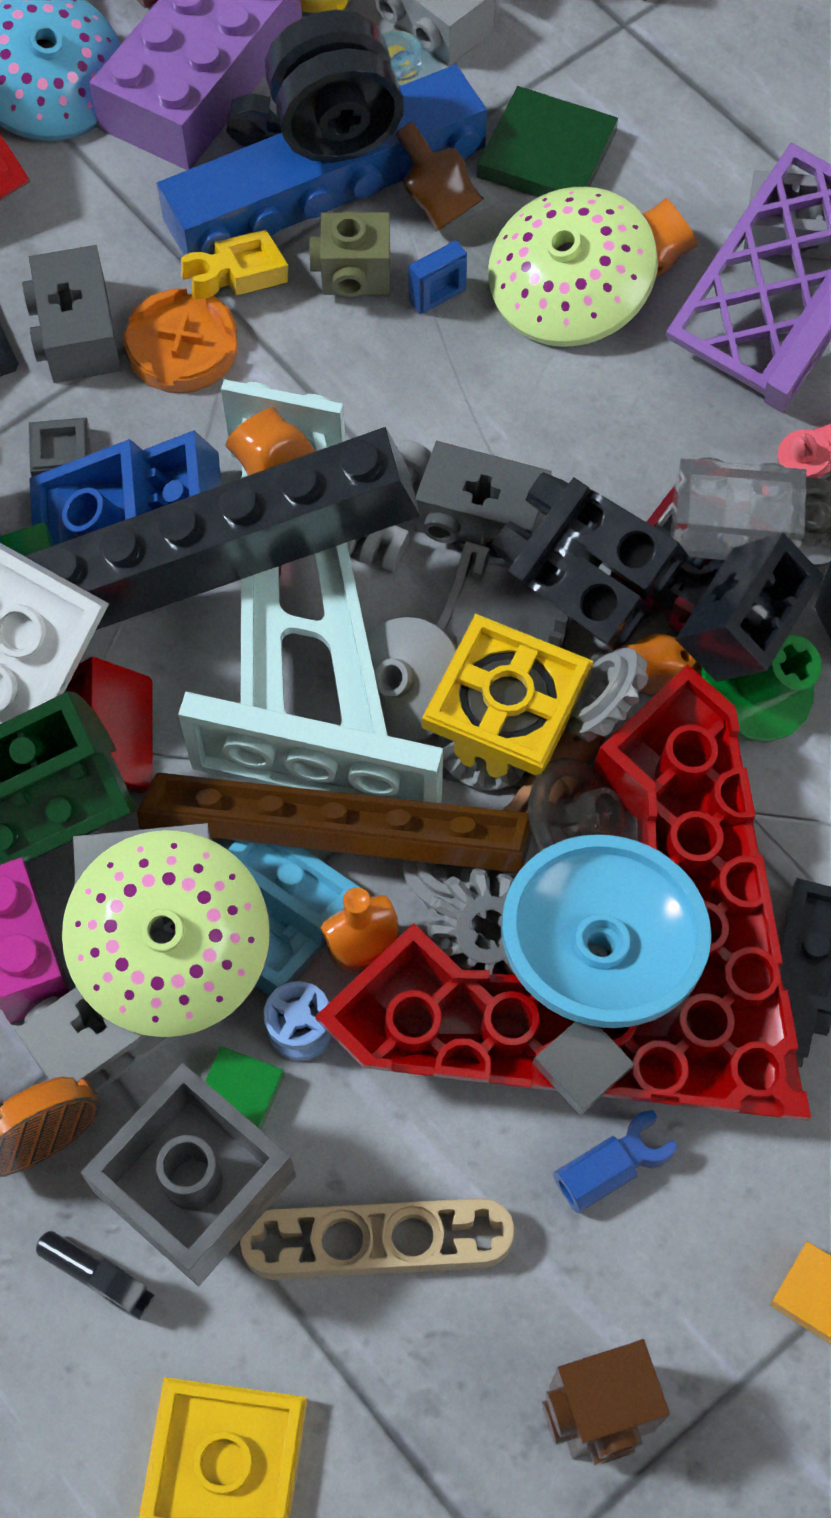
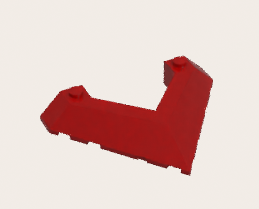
M687 664L600 746L590 776L637 819L638 842L646 844L670 858L695 884L708 911L711 928L710 951L703 973L695 988L683 1002L669 1013L653 1021L636 1026L621 1028L600 1027L634 1063L633 1068L602 1097L809 1121L811 1113L807 1092L802 1090L796 1051L799 1048L788 990H784L780 966L783 962L763 854L759 855L753 823L756 815L747 767L743 768L737 736L740 728L736 707ZM414 923L315 1016V1020L366 1069L550 1091L557 1090L532 1064L533 1060L575 1022L541 1004L525 989L514 974H490V970H462Z

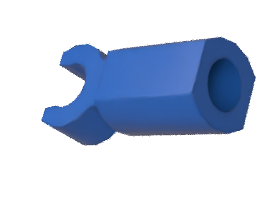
M654 1110L643 1111L635 1116L628 1126L626 1136L618 1140L616 1137L611 1136L553 1172L557 1186L576 1213H580L636 1178V1168L639 1166L656 1168L670 1161L678 1148L674 1140L665 1143L658 1149H651L640 1138L642 1131L649 1129L655 1124L658 1116Z

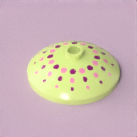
M570 187L552 191L522 207L511 217L499 233L489 259L488 280L490 291L503 318L512 328L528 339L559 347L592 343L622 328L645 304L657 275L658 253L651 227L642 213L632 203L616 193L594 187ZM565 243H574L567 251H557V248Z
M170 830L152 831L132 836L111 846L100 854L87 867L75 884L65 909L62 929L63 952L66 965L75 986L83 998L95 1011L113 1024L134 1033L154 1037H175L196 1033L215 1025L233 1013L245 1001L258 982L267 959L270 939L269 916L266 903L259 886L246 866L230 851L210 839L193 833ZM162 917L170 918L176 927L173 939L164 944L155 943L150 936L152 923Z

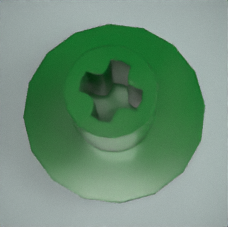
M789 634L767 671L716 682L701 667V677L736 707L740 728L738 737L748 741L769 743L790 736L807 720L814 702V684L818 681L821 674V659L818 650L809 640L799 635Z

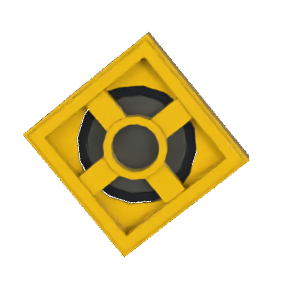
M475 613L422 717V728L454 741V753L463 765L471 768L478 757L484 759L489 776L499 778L506 775L512 765L542 777L591 675L594 661Z

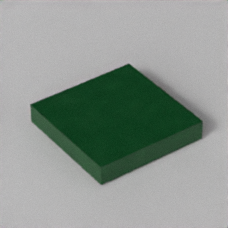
M517 86L477 163V177L537 197L563 188L590 187L617 132L619 118Z

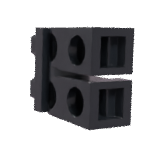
M543 472L529 489L525 500L529 505L546 515L533 535L510 521L501 529L492 542L491 547L510 566L508 572L615 651L617 648L628 643L651 608L641 596L599 569L600 565H604L632 584L637 590L657 602L689 555L678 541L603 495L591 490L575 477L567 483L562 479Z

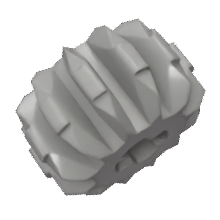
M480 868L473 869L470 875L469 890L459 878L452 876L446 881L448 890L454 896L451 902L448 903L440 897L434 896L429 902L430 907L444 914L443 920L426 923L424 926L425 933L430 937L444 938L437 946L450 959L454 958L453 961L462 970H473L475 967V970H490V974H495V963H497L505 973L515 974L506 957L501 935L503 907L508 890L513 882L511 876L499 873L490 884L485 870ZM476 914L482 918H487L494 924L493 930L488 937L482 933L477 934L470 928L471 921Z

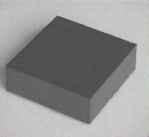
M87 417L29 422L31 477L91 454V435Z
M574 1022L534 1058L532 1063L580 1116L634 1066V1063L600 1027Z

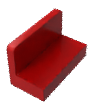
M91 656L78 664L65 692L77 693L94 710L117 750L111 753L127 789L143 793L149 789L153 781L152 679L147 675Z

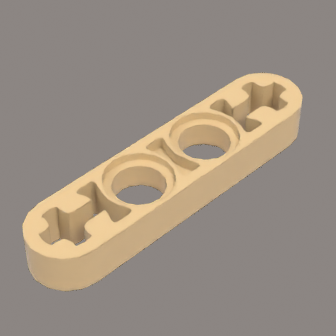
M483 1198L273 1209L265 1211L240 1239V1247L244 1261L250 1270L259 1277L270 1280L484 1269L496 1266L507 1257L512 1248L515 1228L511 1215L503 1205L494 1200ZM440 1217H454L452 1232L471 1230L474 1226L475 1217H488L490 1228L501 1229L503 1236L492 1238L490 1250L487 1251L477 1250L475 1239L455 1238L453 1239L455 1254L443 1255L444 1229ZM411 1218L425 1222L433 1234V1242L429 1249L417 1256H407L399 1252L392 1240L396 1226L402 1221ZM341 1222L351 1223L356 1226L363 1236V1244L359 1252L346 1260L332 1258L325 1252L322 1246L323 1236L326 1231L334 1224ZM313 1224L310 1240L315 1257L314 1262L302 1263L304 1256L302 1247L281 1249L279 1261L273 1263L266 1261L262 1250H253L254 1242L265 1240L267 1235L266 1229L279 1228L282 1239L287 1241L303 1240L300 1225Z

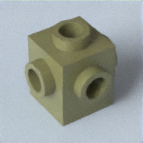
M345 211L342 213H321L320 236H310L309 254L310 271L321 272L323 295H342L345 297L390 295V212Z

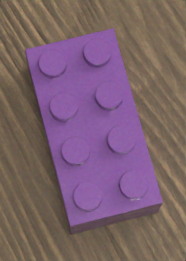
M158 0L89 82L99 129L185 170L191 169L227 124L232 100L251 94L266 75L264 60L271 43L288 25L302 19L301 1Z

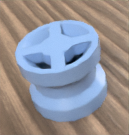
M303 981L288 982L276 988L267 999L264 1007V1024L267 1029V1036L273 1049L283 1058L293 1061L311 1060L319 1056L330 1044L332 1036L315 1020V1016L329 1003L324 992L318 987ZM304 1027L312 1029L311 1031L305 1030L303 1032H297L295 1036L293 1035L296 1029H302Z

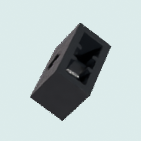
M784 532L733 547L675 640L716 682L767 671L824 575Z

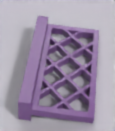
M790 142L666 331V338L762 393L765 395L764 402L782 413L786 411L831 342V269L806 275L799 250L831 242V189L827 190L826 183L831 185V164ZM795 165L815 177L818 192L787 199L782 181L791 167ZM776 192L778 202L768 204ZM821 204L828 230L796 237L790 212ZM781 214L787 240L756 247L751 230L756 220ZM745 239L747 249L737 251ZM791 252L797 277L765 285L759 259ZM750 261L756 287L724 295L720 279L724 269L727 266ZM820 284L811 298L809 287ZM714 286L716 297L705 299ZM800 289L805 309L799 318L774 323L768 297ZM760 299L766 325L733 333L727 306ZM719 308L725 335L702 340L685 330L695 314ZM789 332L780 346L777 335ZM769 337L773 358L762 374L740 362L736 344ZM728 346L730 355L719 350V348Z

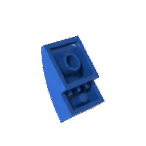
M193 430L144 450L131 439L33 476L29 478L32 526L45 522L51 532L53 544L57 545L221 486L219 452Z

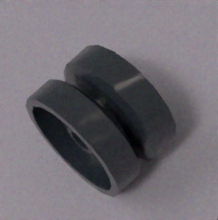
M329 10L309 14L288 25L271 43L264 60L266 80L272 100L276 104L277 118L283 139L294 153L311 161L335 163L358 158L378 148L395 133L404 115L403 94L397 76L391 68V57L385 38L375 22L357 12Z

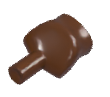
M414 121L395 133L414 163L403 179L404 189L411 200L426 214L435 232L463 215L484 199L472 184L465 162L455 148L448 147L432 151Z

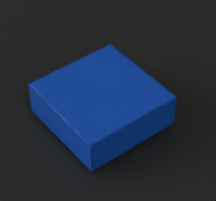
M457 240L408 265L409 302L419 315L466 291L467 252Z

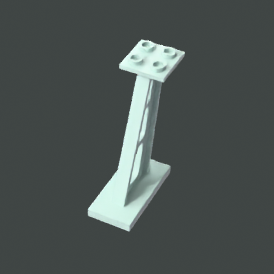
M224 379L221 393L228 437L240 424L253 415L267 408L275 407L287 423L296 426L306 436L315 452L346 441L343 403L330 401L326 397L317 394L299 395L275 390L258 382L240 383ZM242 465V478H243V477H246L247 474H246V471H245V469H244V467H243V465ZM347 542L314 554L325 614L321 620L315 621L296 617L283 611L280 606L279 567L241 579V704L185 692L178 716L192 769L251 783L442 803L443 748L387 736ZM295 633L314 637L321 640L329 648L342 717L341 725L286 713L284 709L282 640L286 635Z

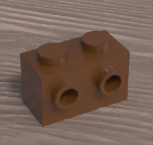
M644 1339L558 1366L549 1386L550 1390L546 1391L547 1400L542 1401L546 1422L555 1445L567 1442L572 1459L590 1453L594 1466L605 1464L636 1452L635 1447L643 1444L641 1436L655 1432L670 1415Z

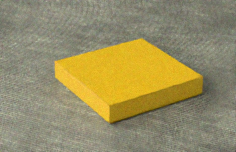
M164 1377L138 1518H290L308 1402L307 1397Z

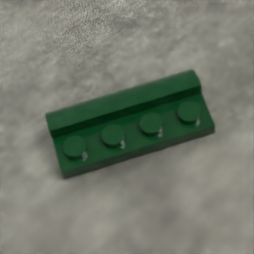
M67 691L0 724V865L21 857L24 863L27 864L73 842V836L88 835L137 811L111 753L117 751L113 741L94 710L75 692Z

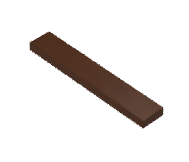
M159 772L156 773L137 810L139 829L142 830L208 823L211 838L518 873L525 865L533 834V814Z

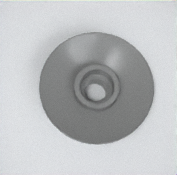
M414 617L389 620L376 627L367 635L387 736L413 742L423 741L434 736L435 733L422 728V717L458 647L449 634L430 621ZM398 667L402 673V682L394 690L392 687V675Z

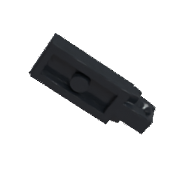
M796 878L792 887L780 943L783 962L780 970L784 990H788L799 1048L796 1051L798 1067L802 1068L804 1058H807L809 1055L813 1033L827 1036L831 1027V886Z

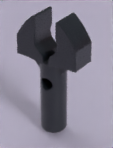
M254 93L232 100L226 132L242 147L250 146L282 133L277 115L269 108L271 97Z
M54 1231L44 1233L37 1242L36 1252L39 1257L91 1288L111 1305L139 1321L156 1297L155 1294L146 1290L147 1287L116 1265L104 1258L102 1261L94 1258L92 1254Z

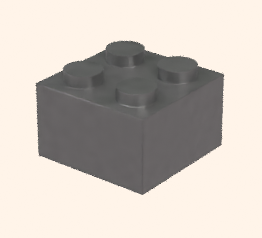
M183 1062L80 1172L92 1191L198 1287L296 1177L291 1156Z

